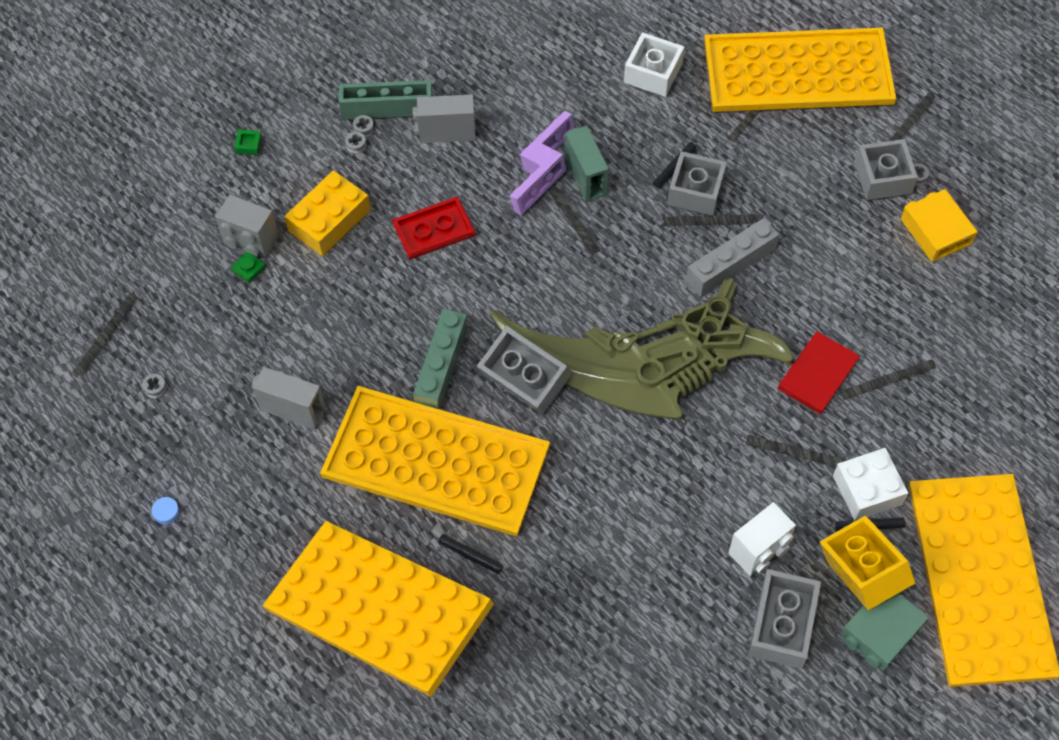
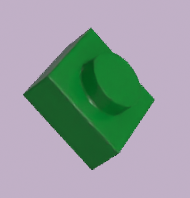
M238 129L234 145L235 154L258 155L262 140L261 131Z
M248 252L231 266L232 272L249 284L266 268L262 261Z

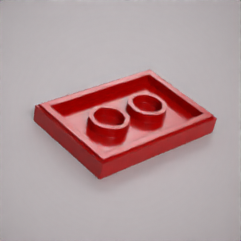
M458 196L392 219V224L409 260L476 236V232Z
M816 331L779 383L777 389L817 413L822 414L859 360L860 355Z

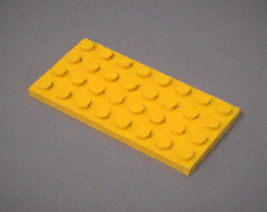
M883 28L704 35L712 112L895 105L896 94Z
M357 386L320 475L324 479L518 537L549 451L550 442Z
M1004 474L910 481L908 487L949 687L1059 679V665L1014 475Z
M325 521L262 606L281 619L432 697L494 603L490 598Z

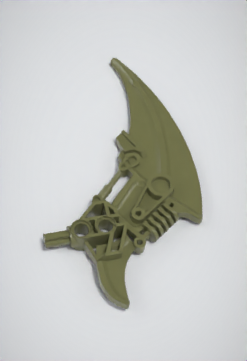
M731 278L728 280L724 279L718 294L713 296L709 302L685 311L684 314H674L672 319L656 324L655 327L638 334L636 332L624 334L620 331L610 334L595 326L593 329L584 332L586 338L557 337L527 329L508 320L498 311H491L492 320L501 332L508 326L568 366L572 375L565 383L567 386L608 405L653 417L680 421L682 419V411L677 403L678 397L683 398L693 392V389L696 390L706 384V382L713 379L711 372L714 370L720 373L724 372L727 367V361L743 356H762L791 365L793 358L788 346L780 338L771 333L749 327L730 314L733 306L731 299L738 285ZM700 320L699 325L693 324ZM727 322L731 324L729 330L724 331ZM674 327L680 330V332L673 333L648 344L638 345L639 339L657 332L661 333ZM710 330V331H713L714 333L709 334V333H706L705 331Z

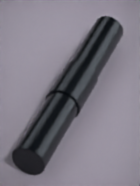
M689 142L682 151L692 154L696 149V145ZM680 153L654 180L653 185L660 189L674 174Z
M904 517L869 519L878 529L905 528ZM856 520L835 521V531L841 530Z
M444 534L441 535L438 541L442 546L496 574H499L503 568L502 564Z

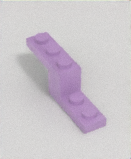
M564 111L520 154L523 169L530 173V175L510 195L514 212L522 215L567 170L563 154L556 151V149L565 141V132L574 129L572 114Z

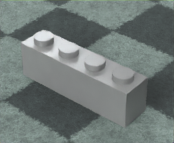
M764 218L689 265L686 282L700 297H703L720 286L724 279L728 280L774 251L777 247L779 233Z

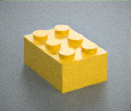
M333 170L284 216L288 232L318 254L324 256L371 211L369 196Z
M866 515L820 541L829 566L868 611L915 584L908 560Z

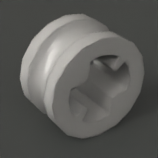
M367 115L356 117L353 121L354 131L363 133L365 137L370 136L374 132L372 118ZM365 124L367 128L362 129L360 125Z
M354 131L345 138L346 148L350 153L359 154L365 151L367 143L363 133ZM354 140L359 141L358 145H353Z
M916 163L914 164L917 174L921 173L922 177L917 179L915 186H922L927 181L929 170L925 165Z
M159 374L148 375L142 382L143 390L150 398H159L167 391L166 382ZM156 382H158L160 387L156 390L155 388L151 390L150 385L152 383L156 385Z

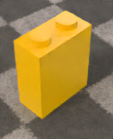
M946 189L937 193L932 192L917 202H909L904 207L901 221L931 262L972 245L977 235V230Z

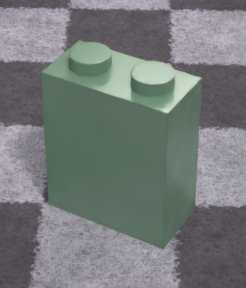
M588 127L574 128L565 132V161L585 202L607 196L609 168Z
M898 593L869 611L863 605L843 628L840 636L843 637V642L847 647L860 651L870 666L885 671L924 626L929 617Z

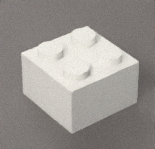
M642 32L625 64L624 83L666 97L683 64L685 46Z
M886 448L838 463L833 474L835 482L854 520H858L865 515L869 517L901 506L908 495V491Z
M773 502L733 534L728 553L749 576L756 571L761 574L770 566V560L773 557L777 556L780 558L790 549L789 543L794 538L793 532L796 525Z

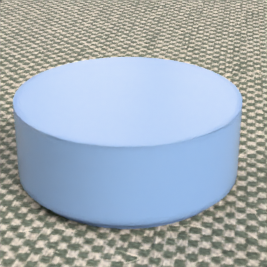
M170 497L160 498L152 506V515L160 524L173 523L180 513L176 501Z

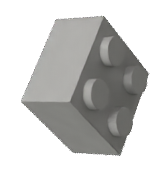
M905 139L859 145L854 163L866 200L913 193L918 176Z
M681 151L670 184L667 205L714 216L725 177L727 162Z
M230 194L215 216L224 244L232 249H243L255 257L261 256L266 258L279 237L272 210Z

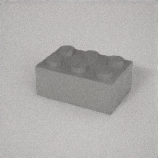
M508 326L504 328L477 365V368L484 376L542 415L572 375L568 366Z
M766 570L748 656L800 669L803 668L808 656L821 581L775 570Z

